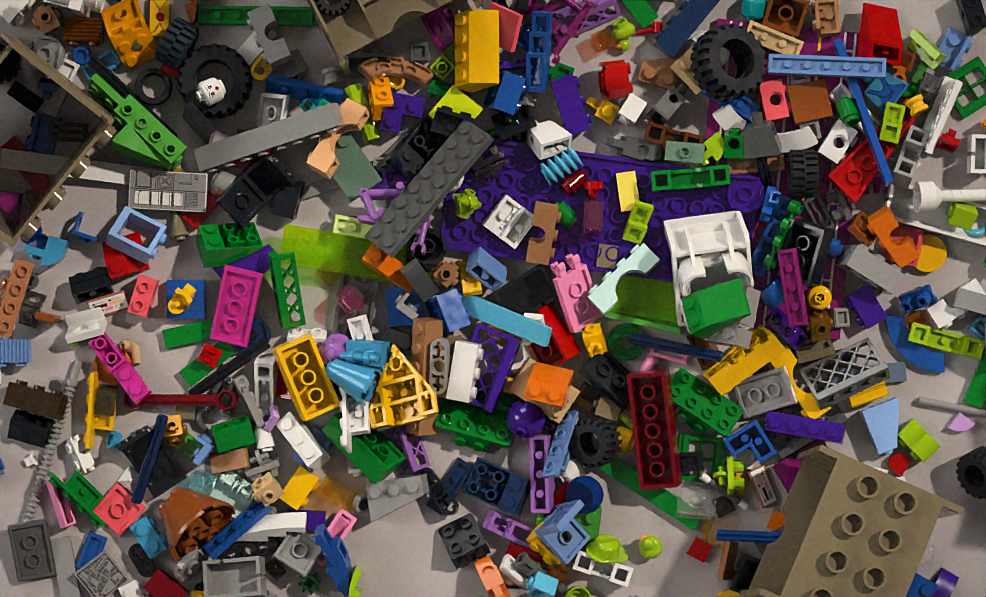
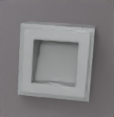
M849 307L825 309L829 317L833 319V327H850Z

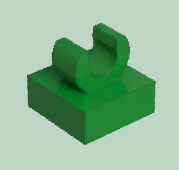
M433 77L427 90L429 92L428 98L431 99L433 94L438 95L439 102L449 90L451 84Z

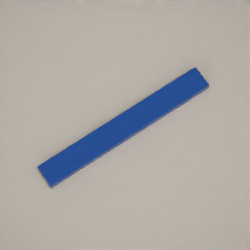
M842 39L834 40L833 48L836 56L848 57ZM845 78L851 98L854 99L859 110L860 122L884 187L891 186L893 177L857 79Z

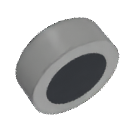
M365 493L356 495L352 502L353 508L359 513H365L369 510L367 494Z

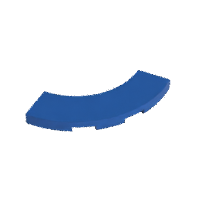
M887 316L888 318L885 319L888 335L897 351L906 360L928 371L945 372L944 353L932 352L923 348L918 343L908 341L910 332L906 325L905 316Z

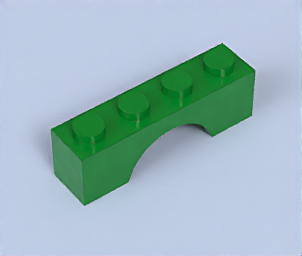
M729 165L650 172L652 192L731 184Z

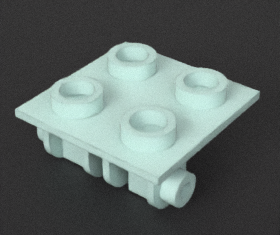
M230 471L221 475L210 496L230 503L235 509V514L232 517L237 518L248 508L253 500L252 493L254 491L250 486L252 483Z

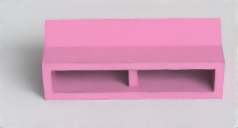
M49 481L46 482L60 528L76 524L70 502L62 495L64 491L58 486L62 498L60 502L56 488ZM61 504H64L70 523L66 521Z

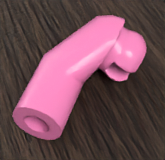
M655 356L647 357L641 364L640 371L652 370L654 366H658V358Z

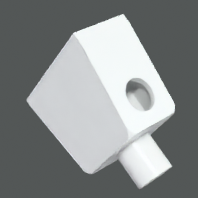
M535 120L537 126L528 130L527 144L538 159L542 160L560 154L561 151L567 152V147H571L572 134L551 120L538 123Z

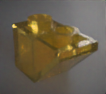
M328 475L316 492L319 496L348 512L353 507V499L358 495Z

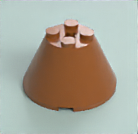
M180 487L175 488L171 492V496L158 507L171 556L177 562L189 552L195 549H202L207 542L233 521L231 518L235 514L234 507L228 502L189 488L181 489Z

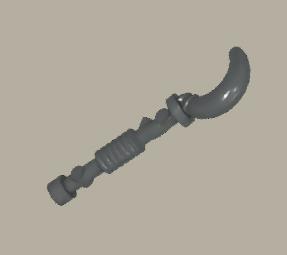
M222 381L212 387V394L219 393ZM204 406L196 414L195 422L200 430H209L205 426L203 418L208 412H212L214 407Z

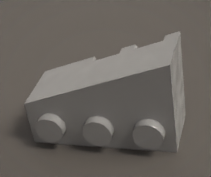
M426 473L385 479L376 485L373 482L366 483L371 522L429 493Z

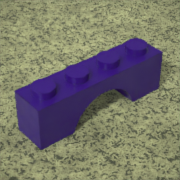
M768 411L764 430L771 433L800 436L843 445L846 425Z

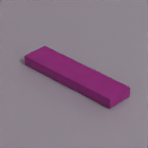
M797 248L777 251L788 327L809 325Z

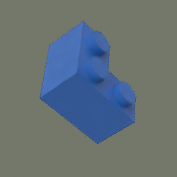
M756 419L735 430L728 437L721 439L733 457L748 447L760 463L777 453Z

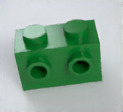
M248 415L211 426L218 453H229L235 448H246L256 442Z

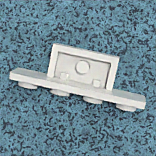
M339 387L340 394L342 395V401L339 402L340 411L342 412L340 427L343 430V435L340 436V443L347 453H352V436L370 433V401L365 400L366 405L363 406Z

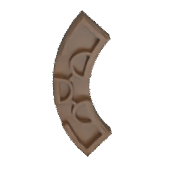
M394 56L380 59L377 57L372 58L357 67V71L370 81L382 76H401L418 83L422 87L429 83L436 75L422 64L412 63L403 60L401 57Z

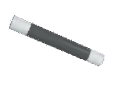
M704 472L700 474V480L742 509L746 510L749 503L736 494L728 496L727 488L719 486L717 481Z

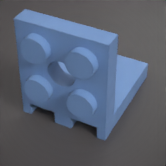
M580 499L558 504L555 507L556 510L543 520L544 524L534 531L563 565H567L591 538L574 519V516L584 506ZM563 532H565L568 535L567 542H564L562 540Z

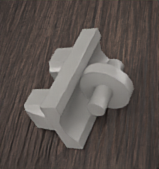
M259 449L255 450L256 456L249 458L251 462L250 467L245 468L247 477H250L253 483L257 478L262 477L261 472L267 470L273 477L280 475L278 454L269 456L268 452L261 454Z

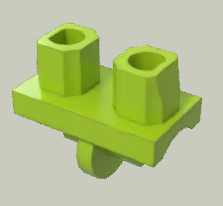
M727 456L726 472H724V466H719L718 472L713 474V479L719 481V486H724L725 480H727L728 496L733 495L736 491H743L745 488L744 478H734V473L744 472L743 461L733 460V456Z

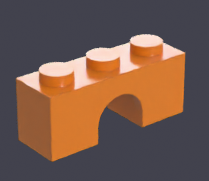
M887 205L867 217L869 231L872 235L876 233L879 238L877 240L883 250H888L890 253L888 257L893 264H898L900 268H903L920 257L919 250L909 235L900 240L890 237L891 231L898 227L899 224L897 218Z

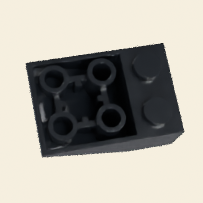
M425 115L385 159L408 183L415 178L448 139V137L429 132L433 120L428 115Z

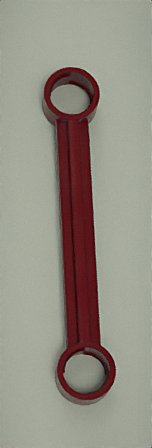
M228 390L221 391L219 394H149L135 407L129 404L127 392L123 396V403L128 409H140L142 406H218L223 410H231L238 403L237 395L233 391ZM226 393L233 397V403L228 408L224 407L221 402L222 396Z

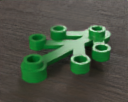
M792 199L789 203L787 214L790 217L789 219L784 218L782 220L779 236H776L772 243V252L768 253L764 260L763 267L767 268V271L771 272L778 267L777 251L783 250L791 219H794L795 216H800L803 210V205Z

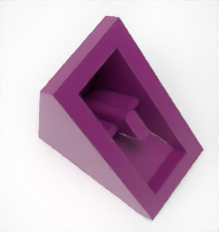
M0 191V206L10 219L17 223L20 219L23 193Z

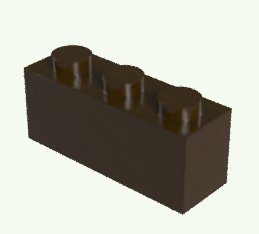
M18 379L16 382L8 383L3 401L4 405L55 420H63L69 399L62 396L63 392L57 390L48 392L45 391L46 387L35 384L34 387L27 386L28 382Z

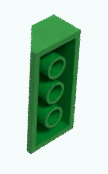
M341 411L334 414L322 429L327 438L375 485L387 478L406 460V457L381 431L371 429V423L370 433L352 436V453H347L340 443V436L343 435V430L340 427Z

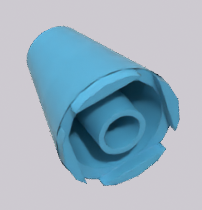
M338 359L330 361L325 369L327 377L363 406L366 405L365 400L368 402L371 400L379 383L376 381L377 377L382 375V371Z

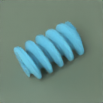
M567 147L568 154L561 151V158L554 155L555 162L547 159L548 166L544 163L540 164L541 171L550 186L551 179L556 183L558 182V175L561 178H565L564 171L570 175L571 167L577 171L578 163L583 166L577 153L572 148Z

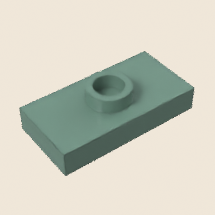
M666 141L664 160L703 164L705 144Z

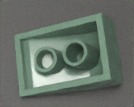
M350 132L343 134L335 145V155L340 164L334 172L333 178L349 201L353 202L360 197V188L372 189L383 180Z

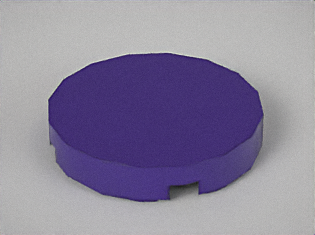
M740 175L730 182L731 184L728 185L726 191L727 201L735 211L751 213L762 205L765 198V189L756 177Z

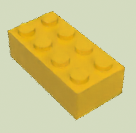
M306 333L271 349L301 420L308 421L339 407V399L330 378L327 377L326 368L312 334Z

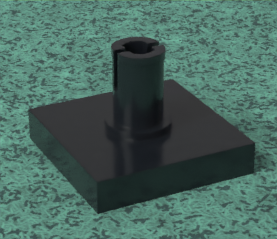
M528 106L519 107V110L514 115L498 113L491 116L492 123L501 140L513 136L515 142L523 143L526 140L524 131L537 126Z

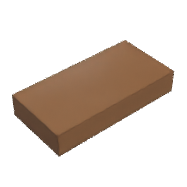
M247 448L232 450L229 453L222 452L210 455L212 474L250 467Z

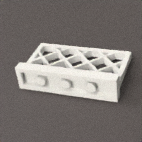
M947 76L943 77L938 91L939 94L921 128L929 131L922 151L933 154L963 83Z

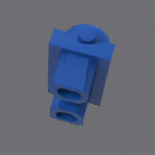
M930 284L923 287L918 286L914 290L898 296L904 313H909L938 302Z

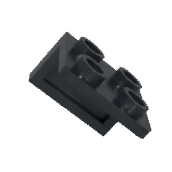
M471 513L438 529L439 535L456 569L464 568L470 562L486 557L487 554L491 553Z

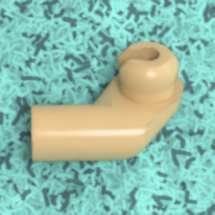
M131 339L122 340L119 343V347L121 350L131 354L132 364L142 363L139 345Z

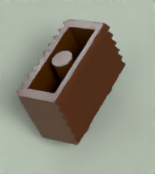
M64 17L63 40L68 42V45L80 46V42H85L87 46H99V43H104L105 24L103 18Z

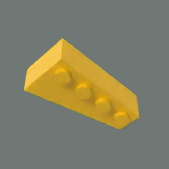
M760 324L752 331L749 349L732 348L722 357L721 362L715 363L702 375L722 396L729 393L736 385L786 349L771 331Z

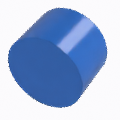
M777 276L761 290L760 300L770 311H773L784 302L781 276Z

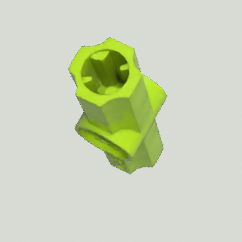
M360 83L344 88L347 98L366 107L371 114ZM370 115L360 131L364 143L380 138L372 115Z

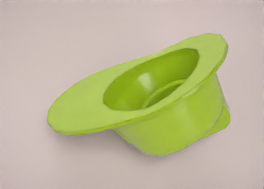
M608 534L599 535L586 547L587 555L596 562L623 563L628 560V554L620 546L618 538Z

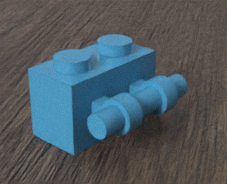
M365 339L347 340L346 352H341L340 358L347 362L381 370L386 362H389L390 342Z

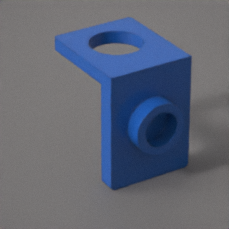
M79 211L71 233L78 235V240L87 243L90 240L99 242L100 238L78 231L84 216V212Z

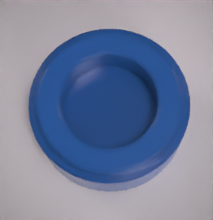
M78 46L72 52L73 61L79 65L87 64L92 58V52L85 46Z

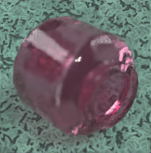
M345 285L337 292L336 303L345 313L350 314L354 312L356 314L363 309L364 306L362 304L365 301V297L356 286Z

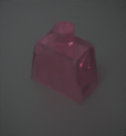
M584 198L582 235L602 236L603 199Z

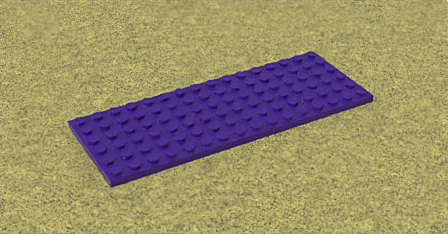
M494 139L466 172L460 188L453 192L458 194L464 192L465 189L475 191V196L482 203L481 207L474 210L469 219L460 218L455 215L456 209L455 201L452 198L453 193L448 194L445 201L441 234L445 237L447 249L471 253L476 248L481 247L491 256L526 261L530 237L541 238L545 235L541 227L532 226L516 249H514L482 225L504 194L508 195L532 214H534L536 201L555 204L557 201L559 203L564 201L576 212L579 218L570 229L556 223L555 230H558L557 242H552V248H555L554 259H549V264L557 261L558 264L564 262L565 267H570L565 260V256L572 253L573 256L579 255L580 262L586 264L588 270L606 273L611 271L613 273L618 268L617 266L615 269L596 267L597 258L602 253L600 248L598 255L599 244L613 245L606 250L605 255L609 261H616L617 265L623 258L627 260L632 255L630 251L637 245V243L622 239L631 211L621 212L616 173L635 171L639 201L654 205V210L647 224V231L641 245L644 243L660 259V262L647 275L629 273L626 276L673 282L671 252L665 236L664 221L735 210L727 201L726 191L728 185L652 192L651 171L694 168L579 151L575 152L583 166L578 163V170L583 169L588 175L585 181H602L603 189H598L597 197L592 199L588 194V189H584L583 182L574 195L567 196L559 186L564 178L558 175V182L556 183L551 179L550 186L541 171L540 164L544 163L548 166L547 159L555 162L554 156L539 160L528 144ZM572 167L570 168V169H571V174L577 172V171H576L575 169H573ZM564 171V176L566 178L569 176V174L566 171ZM730 174V182L740 175ZM756 210L751 213H741L749 233L750 249ZM615 248L618 250L617 259L612 260L608 257L607 252L609 249Z

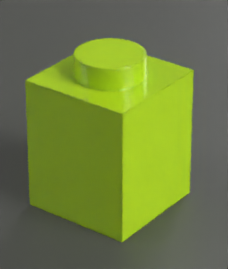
M953 202L952 205L947 207L946 216L949 224L970 231L978 216L976 206L965 202Z

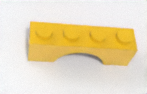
M786 345L784 346L786 350L766 365L769 370L786 366L798 400L794 405L799 404L802 409L800 413L803 417L818 419L831 410V407L829 406L820 411L812 393H806L797 387L793 379V369L798 360Z

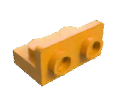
M382 76L373 81L368 80L367 96L373 121L381 120V112L385 111V107H390L394 104L388 76Z

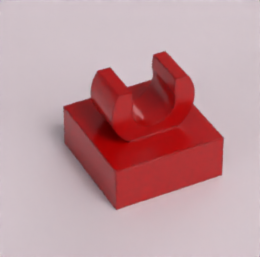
M949 128L946 134L942 133L936 148L953 154L960 143V140L955 138L957 131Z
M205 343L197 360L215 369L224 351Z

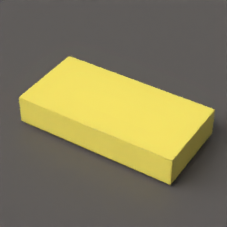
M635 171L616 173L621 212L631 211L635 200L639 201Z

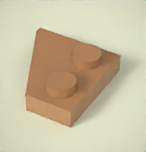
M683 55L674 56L672 59L667 57L643 61L637 80L666 90L670 87L675 88L679 76L670 67Z

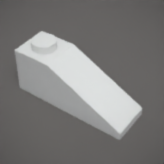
M261 353L254 362L255 404L257 408L262 410L264 415L271 414L268 413V410L272 404L276 405L277 399L275 396L279 366L272 353Z

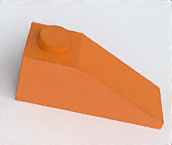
M372 243L360 262L410 293L413 287L400 271L405 265L395 257L391 258Z

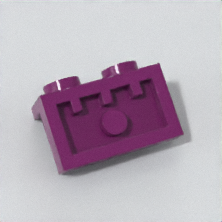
M443 5L421 17L439 51L455 43V20L453 12L449 7Z

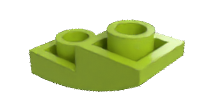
M455 43L450 45L429 67L443 81L455 70Z

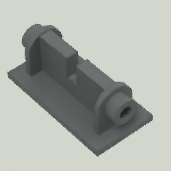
M226 377L221 391H233L239 399L233 382L234 378ZM229 393L222 396V405L226 408L232 405L233 397ZM216 406L215 413L233 418L236 407L231 410H223Z

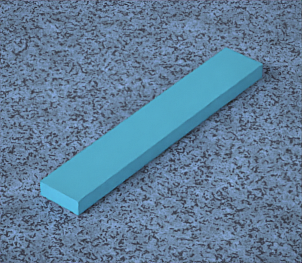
M457 288V291L460 292L463 297V290ZM475 295L463 297V306L470 316L543 347L548 346L552 332L551 327Z

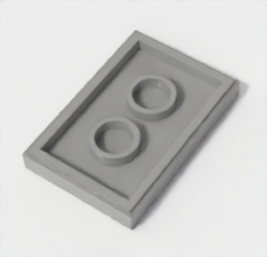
M786 366L747 377L733 388L739 406L743 410L744 419L798 402Z

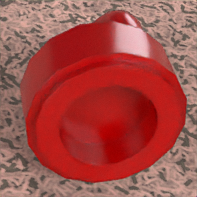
M602 181L584 182V189H588L590 198H596L598 189H603Z

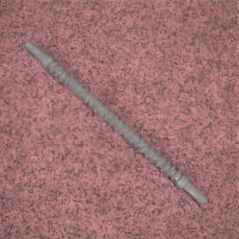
M75 359L70 377L66 380L67 387H64L65 392H63V395L69 399L63 420L54 419L56 422L52 424L54 428L51 429L52 434H49L50 439L47 440L49 444L46 445L47 450H44L45 455L42 456L44 460H41L42 466H39L40 471H37L39 475L35 477L37 479L34 482L35 487H32L34 491L31 492L32 497H29L30 502L27 503L29 507L26 508L27 513H24L25 518H22L21 523L33 521L32 519L35 518L34 513H37L36 508L39 507L37 503L40 502L39 497H42L41 492L44 491L42 487L46 486L44 481H47V472L51 470L49 468L52 465L51 460H54L52 456L56 454L54 450H57L56 445L59 444L57 440L60 439L59 434H62L61 429L64 428L62 424L66 423L64 419L67 418L66 413H69L67 409L71 407L69 403L72 402L71 397H74L72 393L76 391L74 387L78 385L77 378L82 361Z

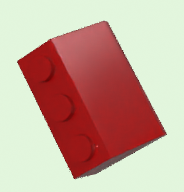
M552 302L533 313L543 314L545 325L552 328L547 347L534 342L528 346L537 362L558 366L581 352Z

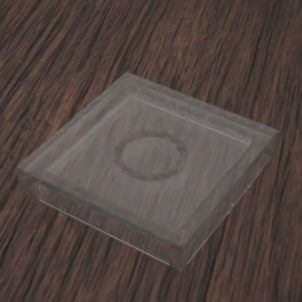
M682 481V484L677 487L676 517L715 520L716 490L703 482Z

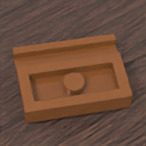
M860 211L854 217L847 230L860 242L864 241L866 246L869 247L873 244L877 235L876 233L872 235L867 227L869 224L867 217L869 216Z

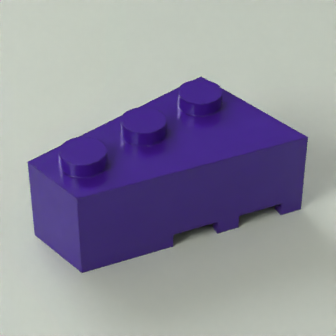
M268 244L263 246V249L228 265L263 273L264 276L270 271L267 252L275 250ZM212 267L222 279L224 267Z

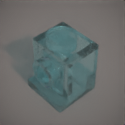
M201 469L195 470L190 476L189 488L201 493L211 494L217 475Z

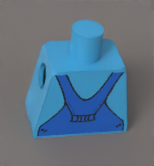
M886 72L885 79L860 78L868 84L864 93L883 113L886 102L896 103L909 85L907 81Z

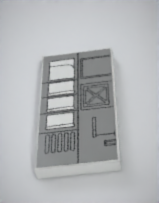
M130 169L128 207L206 212L208 174Z

